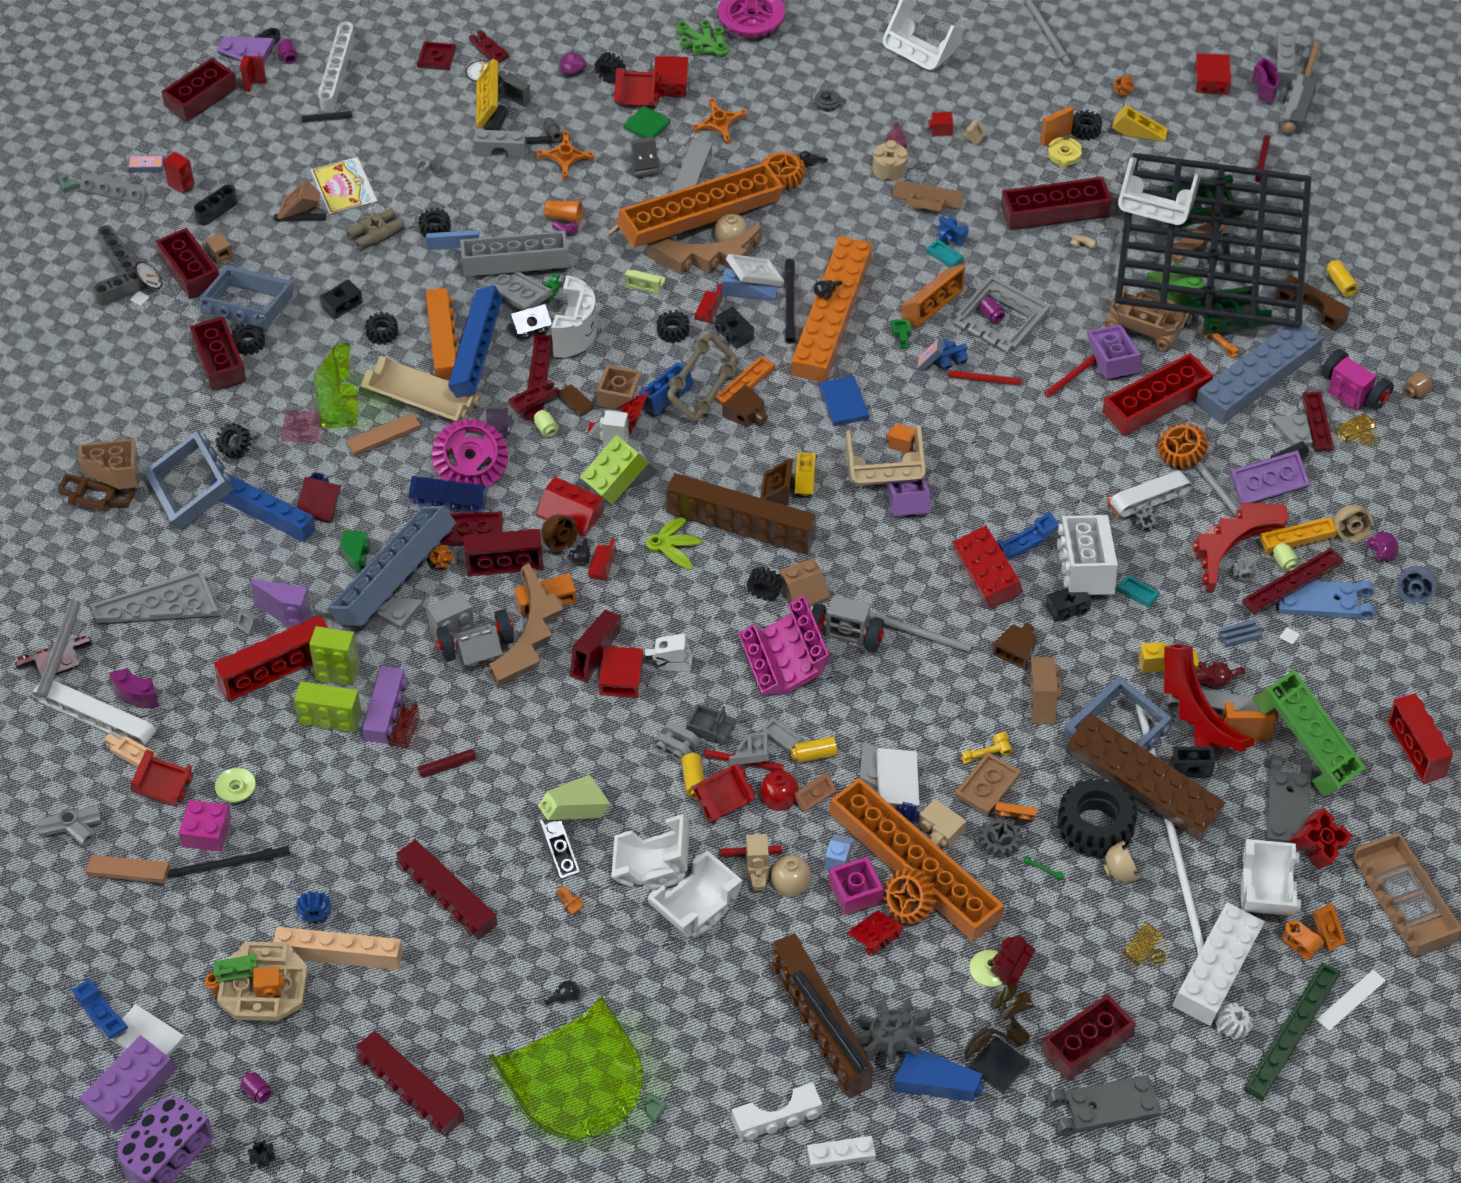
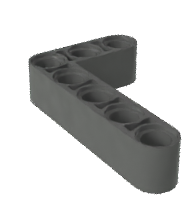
M109 225L101 226L98 229L99 240L119 274L94 285L96 301L99 305L104 306L142 291L145 287V284L136 273V262L115 230Z

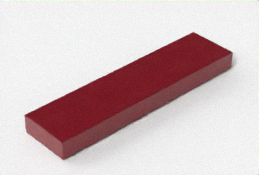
M1303 392L1302 400L1314 451H1333L1334 445L1321 392Z

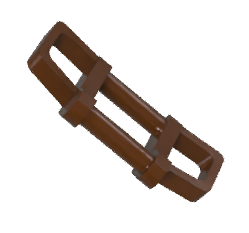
M68 473L64 475L58 486L60 494L68 497V504L98 508V511L103 512L110 510L111 507L127 508L135 496L134 488L117 489L108 484L90 481L89 478ZM69 481L79 483L75 492L65 489ZM88 488L107 492L105 498L100 501L83 498ZM118 492L128 494L125 500H115Z

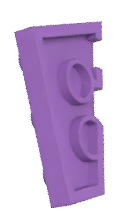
M224 36L217 48V52L240 62L243 55L263 57L265 61L275 40L273 38Z

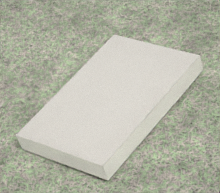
M728 254L726 257L727 262L742 282L780 287L785 282L769 259Z
M878 748L876 751L878 794L892 807L918 809L917 751Z
M135 1004L122 1018L128 1029L110 1039L126 1050L141 1035L170 1057L185 1040V1037Z

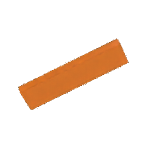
M763 356L759 357L717 394L715 401L722 405L743 385H747L752 390L775 369L776 364Z

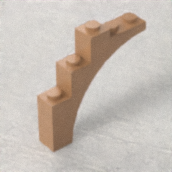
M755 224L737 237L712 244H687L663 238L648 244V258L680 275L689 270L692 265L708 274L713 269H716L719 264L732 269L726 260L728 254L747 256L756 244H759L762 239L761 226Z
M530 564L522 566L520 573L526 585L529 598V617L526 627L515 645L502 657L489 664L488 672L497 687L539 667L541 656L535 648L550 642L552 629L547 622L560 617L564 608L559 597L557 598L554 593L548 595L546 587L543 584L541 585L538 580L537 571L535 568L532 569Z

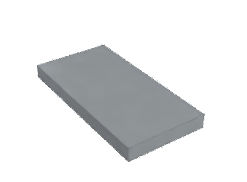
M520 272L488 275L478 282L481 288L495 285L503 297L502 300L523 311L536 307L553 294L552 289Z

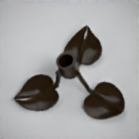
M1012 982L998 992L990 1003L992 1009L1002 1006L1004 1012L1001 1018L1003 1020L1010 1018L1012 1021L1005 1028L1007 1033L1004 1034L994 1028L989 1030L987 1027L979 1030L970 1038L966 1045L965 1059L967 1061L971 1055L990 1041L992 1034H997L1005 1038L1006 1041L1011 1039L1018 1047L1023 1046L1030 1039L1031 1035L1014 1017V1015L1034 1007L1030 994L1028 992L1019 994L1006 1007V1002L1011 1000L1017 992L1018 985L1016 982Z

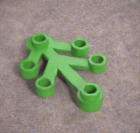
M707 19L701 21V29L704 35L689 28L685 21L677 24L676 33L679 36L690 35L697 39L690 40L688 37L680 39V46L683 48L693 46V53L695 55L714 53L717 57H725L729 52L728 44L723 43L724 32L722 27L717 26L714 28V36L717 39L716 43L711 40V22Z

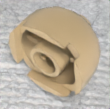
M726 214L720 217L714 228L715 240L722 242L739 236L748 230L747 222L737 214Z
M1351 504L1342 507L1337 512L1334 525L1337 534L1343 541L1351 540V543L1362 541L1370 534L1369 530L1371 525H1374L1373 517L1364 507Z
M1121 841L1107 851L1105 857L1107 864L1104 865L1108 877L1113 876L1120 883L1134 882L1141 877L1140 875L1135 876L1134 871L1137 868L1128 849L1123 850L1122 846L1125 843Z
M783 856L772 867L770 874L772 887L774 886L780 895L797 897L801 895V892L809 889L811 884L810 867L799 856Z

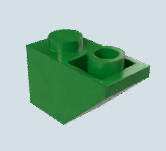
M344 530L340 543L342 557L356 573H360L362 566L366 565V551L369 552L370 540L367 539V532Z

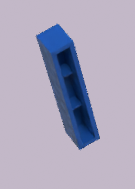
M228 474L231 477L230 482L234 490L220 501L304 543L316 530L312 515ZM217 478L211 482V486L218 481Z

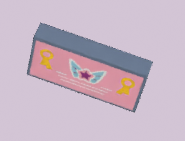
M164 155L129 156L128 171L163 172Z
M939 337L919 356L917 370L923 372L943 354V339Z

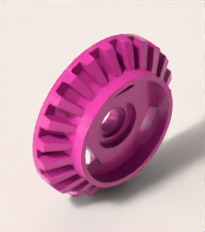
M721 0L718 6L719 22H722V26L727 28V31L733 32L740 37L760 38L774 32L775 28L780 27L785 17V6L782 0Z
M477 419L454 421L451 425L444 427L442 432L436 437L432 449L433 466L439 478L448 486L463 492L482 491L498 482L504 474L508 463L507 444L503 439V435L494 426H490L488 422H481ZM465 433H476L484 438L479 439L466 436ZM452 450L456 466L451 465L446 451ZM471 450L476 456L473 459H468L465 457V453ZM488 458L491 459L492 462L480 472L477 470Z

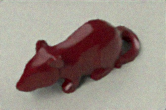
M1199 662L1198 667L1200 669L1196 670L1199 683L1207 684L1214 688H1223L1236 676L1245 674L1244 667L1230 670L1228 664L1213 662L1212 666L1207 667L1206 663Z

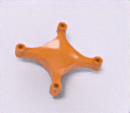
M710 98L711 114L705 121L693 124V132L698 133L702 129L713 130L724 137L725 144H730L731 136L728 134L730 126L735 120L746 118L747 111L745 109L737 112L724 111L716 105L714 98Z
M564 131L562 143L552 150H538L537 158H550L558 163L563 170L562 179L567 180L569 167L581 159L594 160V152H584L574 148L569 142V132Z

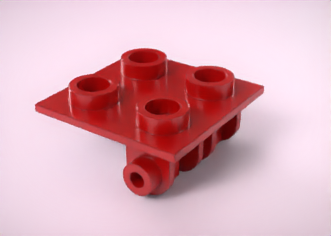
M648 391L642 395H637L633 400L623 404L621 407L623 413H628L629 434L632 433L649 394Z
M877 910L846 933L867 946L865 951L870 956L880 951L881 947L885 948L886 944L889 945L896 938H899L903 925Z

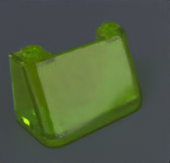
M350 343L334 345L314 373L319 422L326 428L357 426V389L352 384H342L343 379H350Z

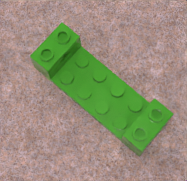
M1295 669L1252 698L1264 715L1273 708L1277 709L1322 771L1312 782L1323 797L1340 788L1366 768Z

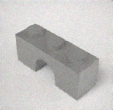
M475 129L473 140L475 156L492 157L494 148H503L508 152V158L525 159L527 151L526 132Z

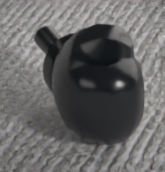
M802 151L798 154L800 159L803 160L804 165L817 164L818 161H828L827 157H818V154H811L809 151Z
M832 280L818 281L814 284L813 290L818 297L829 299L835 291V287L843 283L842 281L833 283Z
M584 539L583 544L578 545L576 550L569 551V556L575 564L584 565L589 562L590 547L587 545L588 539Z
M563 981L559 984V989L555 990L557 995L544 1001L548 1005L557 1000L561 1004L570 1000H577L581 994L580 988L575 981Z

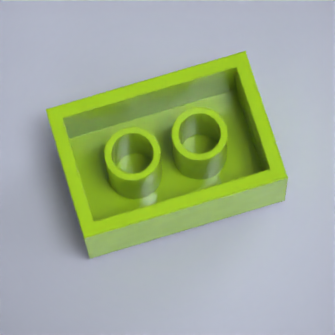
M615 435L580 478L613 505L649 462L619 436Z
M316 626L309 644L316 680L354 686L360 668L354 632Z
M300 681L294 698L299 724L319 726L325 729H338L344 732H356L362 714L358 690Z

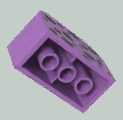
M168 1097L158 1101L150 1110L145 1111L141 1119L126 1131L125 1136L119 1142L117 1153L129 1183H172L214 1139L207 1116L181 1098Z

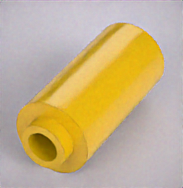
M1340 260L1331 261L1327 265L1326 272L1345 297H1350L1358 291L1359 285Z
M831 736L796 743L794 748H791L792 759L796 760L797 763L837 756L835 739Z
M689 753L681 758L687 796L697 799L691 786L704 780L702 761L699 754Z

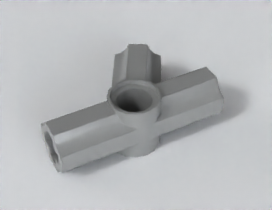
M98 806L76 811L66 808L58 815L36 819L40 837L64 832L74 838L82 847L90 845L96 837V833L89 826L101 824Z

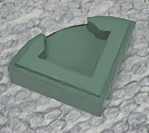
M58 178L64 193L80 188V183L76 179Z
M648 1094L646 1098V1113L649 1119L656 1124L666 1110L667 1103Z

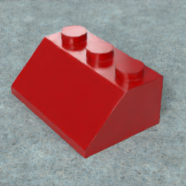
M554 476L544 490L536 516L546 520L555 514L568 515L577 522L575 525L576 529H578V534L585 537L604 512L603 497Z

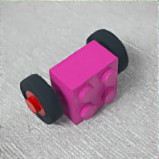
M1342 349L1335 350L1328 357L1321 371L1322 376L1330 380L1328 393L1355 411L1360 410L1366 403L1373 410L1380 409L1388 401L1394 389V383L1386 378L1381 379L1374 386L1376 375L1351 360L1348 353Z

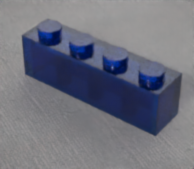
M412 476L408 498L416 505L431 503V506L447 505L450 506V509L461 510L462 507L468 508L470 512H479V510H485L488 488L480 484Z

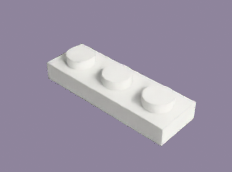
M872 1136L807 1145L811 1169L876 1159Z

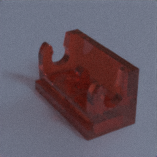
M405 703L402 704L394 732L390 735V746L409 749L420 719L418 705L413 704L411 710H408Z

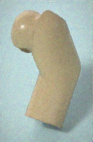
M1074 235L1070 241V244L1074 247H1079L1080 243L1091 249H1095L1097 246V241L1087 236Z

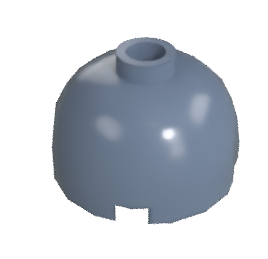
M1423 566L1407 568L1402 572L1397 582L1399 596L1405 602L1416 605V603L1426 604L1433 599L1436 593V578L1429 569Z

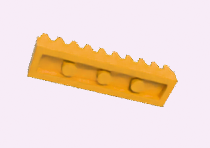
M1331 517L1261 533L1259 540L1266 553L1271 555L1273 549L1281 543H1286L1291 548L1295 546L1297 549L1300 545L1305 547L1307 543H1310V545L1315 541L1320 543L1322 539L1324 542L1328 538L1333 540L1337 536V530Z

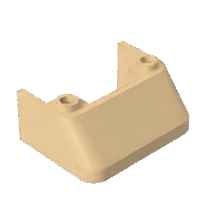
M921 425L916 427L914 434L916 452L906 453L902 462L866 465L862 457L853 456L850 430L846 431L844 441L847 468L851 481L856 485L916 482L923 479L925 475V461Z

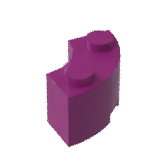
M1263 57L1254 66L1252 81L1259 87L1257 97L1272 104L1276 98L1279 76L1275 65Z
M129 668L109 673L113 689L123 702H128L137 708L144 709L159 707L152 678H138L130 672Z

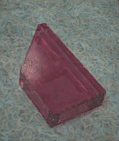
M898 122L888 132L886 140H894L897 144L907 148L908 143Z

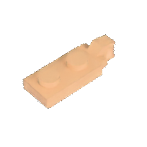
M109 733L104 739L106 746L110 748L114 755L136 767L139 766L146 749L150 750L127 736L117 738ZM154 752V757L158 758L157 753Z

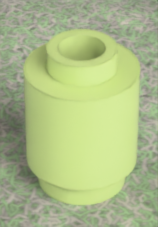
M545 410L535 414L534 423L544 437L554 436L559 427L551 414Z
M1281 543L1273 549L1274 558L1283 571H1291L1298 566L1299 559L1289 545Z

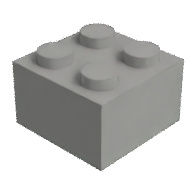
M462 591L427 606L429 629L436 640H438L436 629L442 626H447L452 637L455 633L474 628L472 606Z

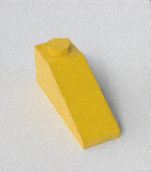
M1125 105L1114 116L1112 126L1113 129L1126 136L1161 142L1166 140L1168 129L1128 105Z
M797 452L795 493H799V495L808 496L814 493L816 453Z
M1162 642L1141 643L1139 652L1141 672H1164V647L1170 644ZM1193 650L1195 669H1200L1198 667L1197 651Z

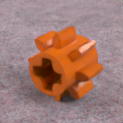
M1128 75L1118 77L1114 82L1115 93L1120 96L1131 94L1135 87V83L1132 82L1133 78Z
M448 545L437 546L430 552V562L436 563L435 568L449 567V564L453 561L452 550H447Z

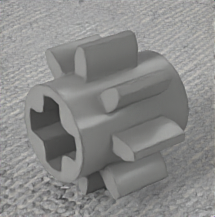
M1142 507L1140 513H1135L1139 517L1135 523H1141L1142 530L1145 527H1149L1152 530L1151 526L1158 524L1155 520L1158 514H1152V507L1148 510ZM1149 515L1151 519L1144 521L1143 517H1147Z
M1246 557L1238 559L1234 563V577L1238 576L1241 581L1251 580L1256 576V562L1251 563V559Z

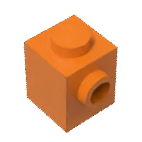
M895 423L893 429H890L887 434L889 448L904 453L911 452L915 444L914 434L916 429Z
M279 966L253 969V988L256 997L274 998L275 996H282V987H285V975L280 973Z

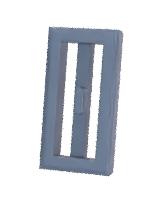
M1256 620L1219 628L1218 631L1225 647L1261 639L1263 635L1261 631L1259 632V626H1256Z

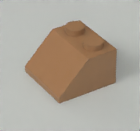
M606 364L597 388V405L615 409L631 401L642 371Z
M814 558L779 570L780 578H783L784 582L782 590L790 603L805 595L809 606L830 599L823 572Z

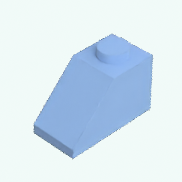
M836 834L832 837L825 856V870L829 871L831 868L848 863L855 839Z

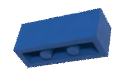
M676 362L639 392V395L647 391L649 392L643 405L644 410L657 415L671 404L667 396L670 389L669 382L671 378L680 374L684 365ZM691 372L685 378V388L675 393L677 398L694 385Z

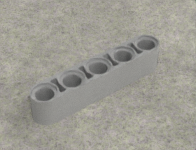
M1202 690L1209 704L1221 719L1225 702H1234L1235 711H1261L1252 698L1254 697ZM1168 694L1167 708L1170 711L1179 713V698H1174L1171 694Z

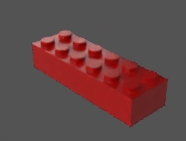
M1188 353L1105 397L1102 413L1124 435H1127L1196 398L1198 390L1213 380V374L1191 353Z
M321 615L310 618L303 623L292 626L283 632L274 634L261 642H256L252 646L214 662L218 686L227 701L231 702L312 665L309 644L315 627L328 628Z

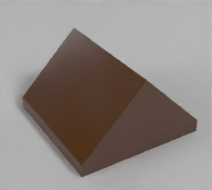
M791 458L764 472L760 498L789 506L793 460Z

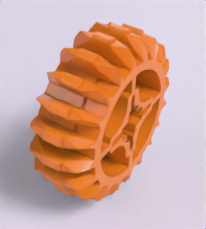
M782 151L780 153L774 152L773 155L768 154L767 157H764L761 164L765 162L768 164L784 186L783 191L785 189L791 190L792 187L797 188V185H800L805 178V165L800 156H795V153L789 154L788 151L786 153H782Z
M1183 422L1180 426L1176 423L1174 428L1169 426L1168 431H1163V436L1159 438L1158 452L1162 461L1166 462L1168 466L1173 465L1175 469L1178 466L1182 470L1184 466L1191 468V464L1197 465V460L1203 461V456L1207 454V436L1202 429H1199L1198 425L1193 427L1191 422L1188 425ZM1169 448H1172L1173 451H1176V452H1175V453L1171 452V451L1169 450Z
M904 868L903 870H897L896 874L890 875L891 880L885 882L888 888L884 889L887 896L883 899L888 902L885 907L890 908L889 914L895 915L894 920H901V923L915 924L916 922H922L924 918L930 916L929 911L934 910L931 904L937 902L933 899V895H936L937 892L932 891L935 884L929 883L931 877L925 876V872L918 871L917 868ZM906 881L902 890H900L902 884Z

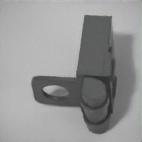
M505 71L498 72V90L500 92L498 101L503 96L526 107L531 101L530 84L518 79L516 75L510 72L507 74Z
M655 138L631 140L632 167L635 178L659 174V157L657 156Z
M697 704L687 723V730L704 737V740L713 743L718 741L720 744H726L731 732L735 729L737 721L727 716L724 706L720 711Z

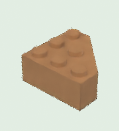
M135 438L79 445L78 456L82 474L117 489L138 487V453Z

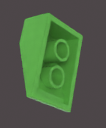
M1175 263V264H1172V265H1171V266L1186 268V267L1180 265L1179 263ZM1152 271L1147 273L1146 276L1151 282L1162 283L1163 272ZM1170 273V285L1205 289L1206 287L1200 277ZM1168 292L1167 299L1174 301L1175 304L1188 306L1190 294Z

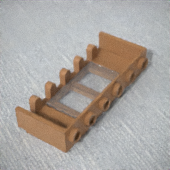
M1399 832L1356 847L1353 856L1354 862L1368 882L1369 888L1395 929L1401 934L1415 957L1459 941L1461 923L1455 919L1451 913L1450 906L1444 902L1439 889L1434 887L1428 872L1423 870L1418 857L1412 853L1407 840L1403 839Z

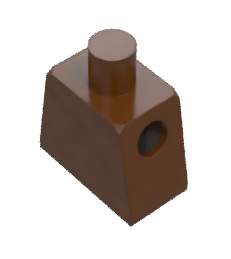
M743 385L722 404L723 417L745 427L751 426L755 421L763 425L768 419V415L764 413L763 399L747 385Z
M1025 623L1022 628L1011 625L994 642L992 655L1026 670L1036 645L1037 636L1033 634L1034 627L1029 623Z

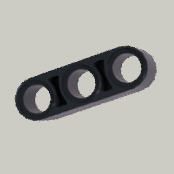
M229 184L224 185L194 206L196 223L201 226L208 225L235 207L238 203L235 187Z

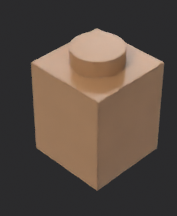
M221 233L205 239L207 252L217 264L233 258L231 245Z

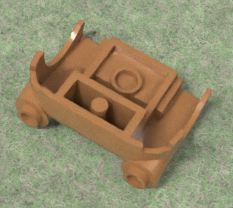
M1124 286L1122 297L1160 302L1159 296L1144 291L1138 292L1136 296L1127 294L1128 286ZM1113 299L1105 327L1121 324L1126 329L1156 338L1155 343L1160 350L1168 351L1174 345L1190 319L1191 314L1124 304L1115 305V299ZM1167 299V303L1175 304L1174 301Z

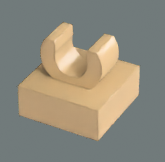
M979 120L972 121L970 126L966 128V133L962 134L965 140H971L972 144L975 145L980 143L985 132Z

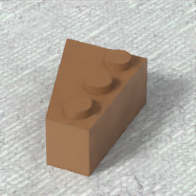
M1031 657V723L1055 724L1057 700H1061L1059 665H1055V657Z

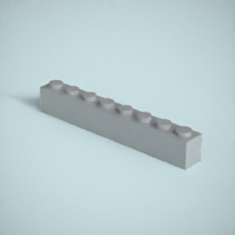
M692 139L690 146L687 145L686 156L681 161V169L677 170L676 181L672 183V192L702 183L712 156V143ZM683 232L666 238L679 242Z

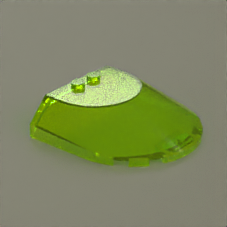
M602 995L581 1016L538 1040L505 1055H494L493 1053L489 1055V1061L525 1117L537 1128L560 1138L587 1139L611 1131L631 1114L641 1095L643 1070L639 1054Z

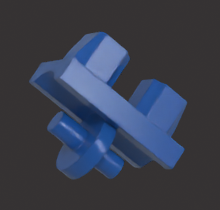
M944 216L939 217L940 224L937 232L940 234L939 240L942 242L949 240L959 247L962 246L964 238L968 236L969 229L965 225L957 227V221L953 216L947 219Z
M944 339L943 354L934 361L935 365L939 364L944 371L953 366L951 361L953 358L956 359L958 365L966 363L968 360L966 353L967 344L964 343L956 346L955 342L950 343L948 339Z

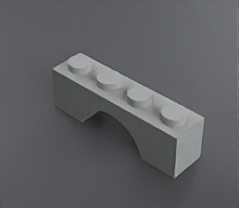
M1278 27L1275 41V53H1277L1276 71L1279 76L1278 87L1291 88L1295 74V28Z

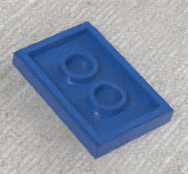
M854 375L819 382L821 394L834 426L869 419V413Z

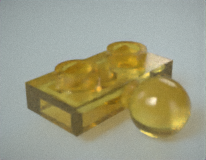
M1362 413L1335 427V433L1346 443L1360 436V441L1364 445H1371L1375 440V435L1371 430L1376 428V422L1365 413Z
M1146 921L1122 951V954L1136 966H1139L1147 955H1150V961L1154 965H1163L1167 959L1166 953L1161 949L1153 948L1163 934Z

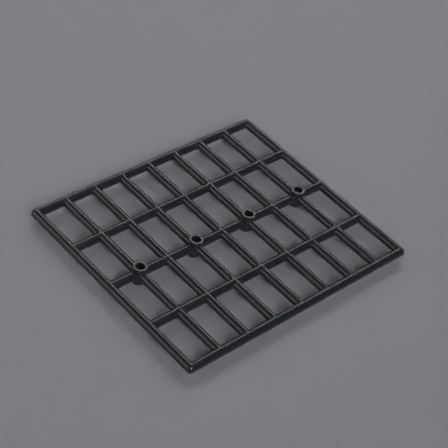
M1134 153L1132 158H1137L1133 176L1173 182L1172 193L1143 189L1142 193L1176 201L1180 183L1189 185L1193 183L1194 178L1181 176L1182 166L1218 171L1216 181L1200 179L1198 185L1214 188L1216 192L1215 199L1195 196L1194 203L1213 205L1214 213L1212 216L1189 213L1187 220L1211 223L1212 234L1175 230V224L1168 223V228L1131 224L1132 213L1125 212L1115 303L1300 328L1303 312L1311 176ZM1139 160L1175 165L1174 175L1138 171ZM1225 172L1261 176L1260 187L1227 183L1226 178H1224ZM1268 177L1304 182V193L1267 188ZM1227 189L1260 194L1259 204L1222 200L1223 192ZM1266 196L1303 199L1302 210L1267 206ZM1221 207L1258 211L1257 222L1223 218ZM1265 212L1302 217L1301 228L1264 223ZM1221 225L1257 229L1256 240L1220 236L1219 228ZM1264 230L1301 235L1300 246L1263 241ZM1130 231L1167 235L1166 247L1129 242ZM1174 237L1211 241V247L1209 252L1173 248ZM1218 242L1255 247L1254 258L1219 254ZM1262 248L1299 253V264L1262 260ZM1128 249L1164 253V265L1127 260ZM1172 255L1207 259L1209 264L1208 271L1171 266ZM1218 261L1253 265V277L1215 272L1216 264ZM1130 267L1163 272L1162 283L1126 279L1125 269ZM1261 267L1298 271L1297 283L1260 278ZM1170 273L1207 278V286L1205 289L1170 285ZM1219 279L1252 284L1251 295L1216 291L1214 280ZM1259 285L1297 290L1296 301L1259 297ZM1123 286L1161 290L1160 302L1122 297ZM1168 292L1203 296L1205 308L1167 303ZM1214 298L1249 302L1250 314L1212 309V301ZM1258 304L1294 308L1295 320L1258 316L1257 306Z

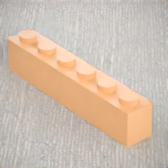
M277 927L273 941L288 943L294 952L305 961L399 970L403 954L401 939Z

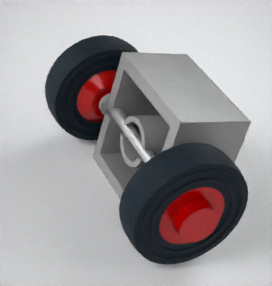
M833 595L827 611V619L825 617L826 606L820 603L814 604L812 613L820 632L823 627H826L827 637L864 645L866 639L865 649L870 652H876L880 642L883 641L885 631H883L884 619L873 617L870 623L871 604Z
M505 609L494 612L496 622L493 627L489 623L455 633L453 637L450 635L447 626L437 628L438 640H436L439 652H442L445 661L456 659L455 644L458 656L464 665L468 666L477 665L479 661L485 659L488 661L495 660L499 655H502L498 635H500L503 644L514 642L512 631L514 630V625Z

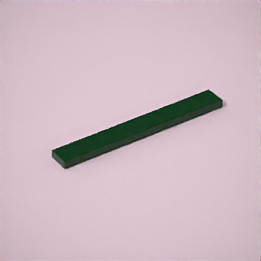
M1323 962L1321 963L1244 1088L1246 1093L1261 1101L1265 1099L1340 977V971Z

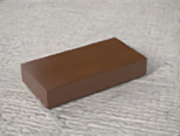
M572 384L560 390V395L557 396L579 417L594 409V404Z

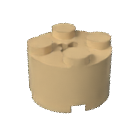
M889 140L877 146L873 150L874 175L884 181L885 179L896 181L904 177L907 169L908 153L906 149L894 140Z

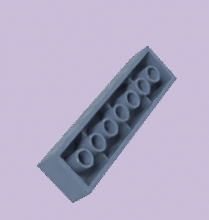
M1303 322L1300 328H1282L1200 388L1196 405L1222 425L1319 354L1323 337Z
M422 506L330 604L327 609L339 625H365L369 621V617L381 608V604L393 595V591L405 582V578L417 569L416 566L428 557V553L440 544V540L452 531V527L456 522L444 506Z

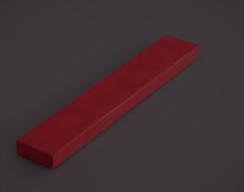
M535 335L527 389L548 381L553 344L552 335ZM544 403L524 412V420H534L535 414L544 410Z
M1329 548L1243 598L1242 604L1255 616L1343 564L1344 559L1332 548Z

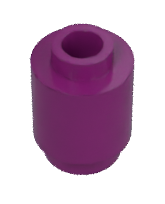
M289 39L280 41L278 43V50L282 61L286 64L294 63L297 60V52L293 41Z
M992 297L982 300L980 311L991 322H1001L1005 317L1004 309Z
M256 1072L247 1073L242 1078L240 1087L254 1102L263 1104L271 1097L272 1090L270 1085Z

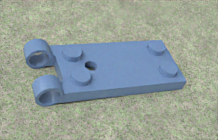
M1368 580L1359 583L1312 581L1278 601L1279 614L1370 620L1375 616L1374 605L1363 603L1357 606V596H1372L1374 594V586Z

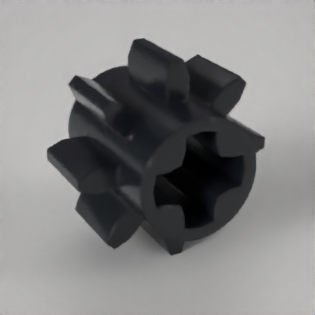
M265 1139L262 1142L254 1141L252 1149H248L250 1164L256 1163L258 1169L263 1166L269 1167L271 1159H276L273 1152V1144L267 1145Z

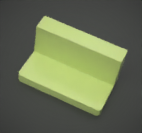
M627 270L625 274L626 287L658 295L665 283V277L645 272Z

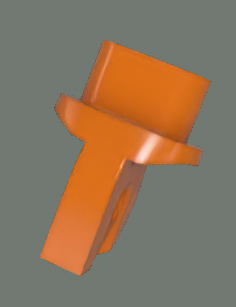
M562 886L556 891V894L565 903L563 910H568L572 915L585 906L580 900L581 896L573 897L566 887Z

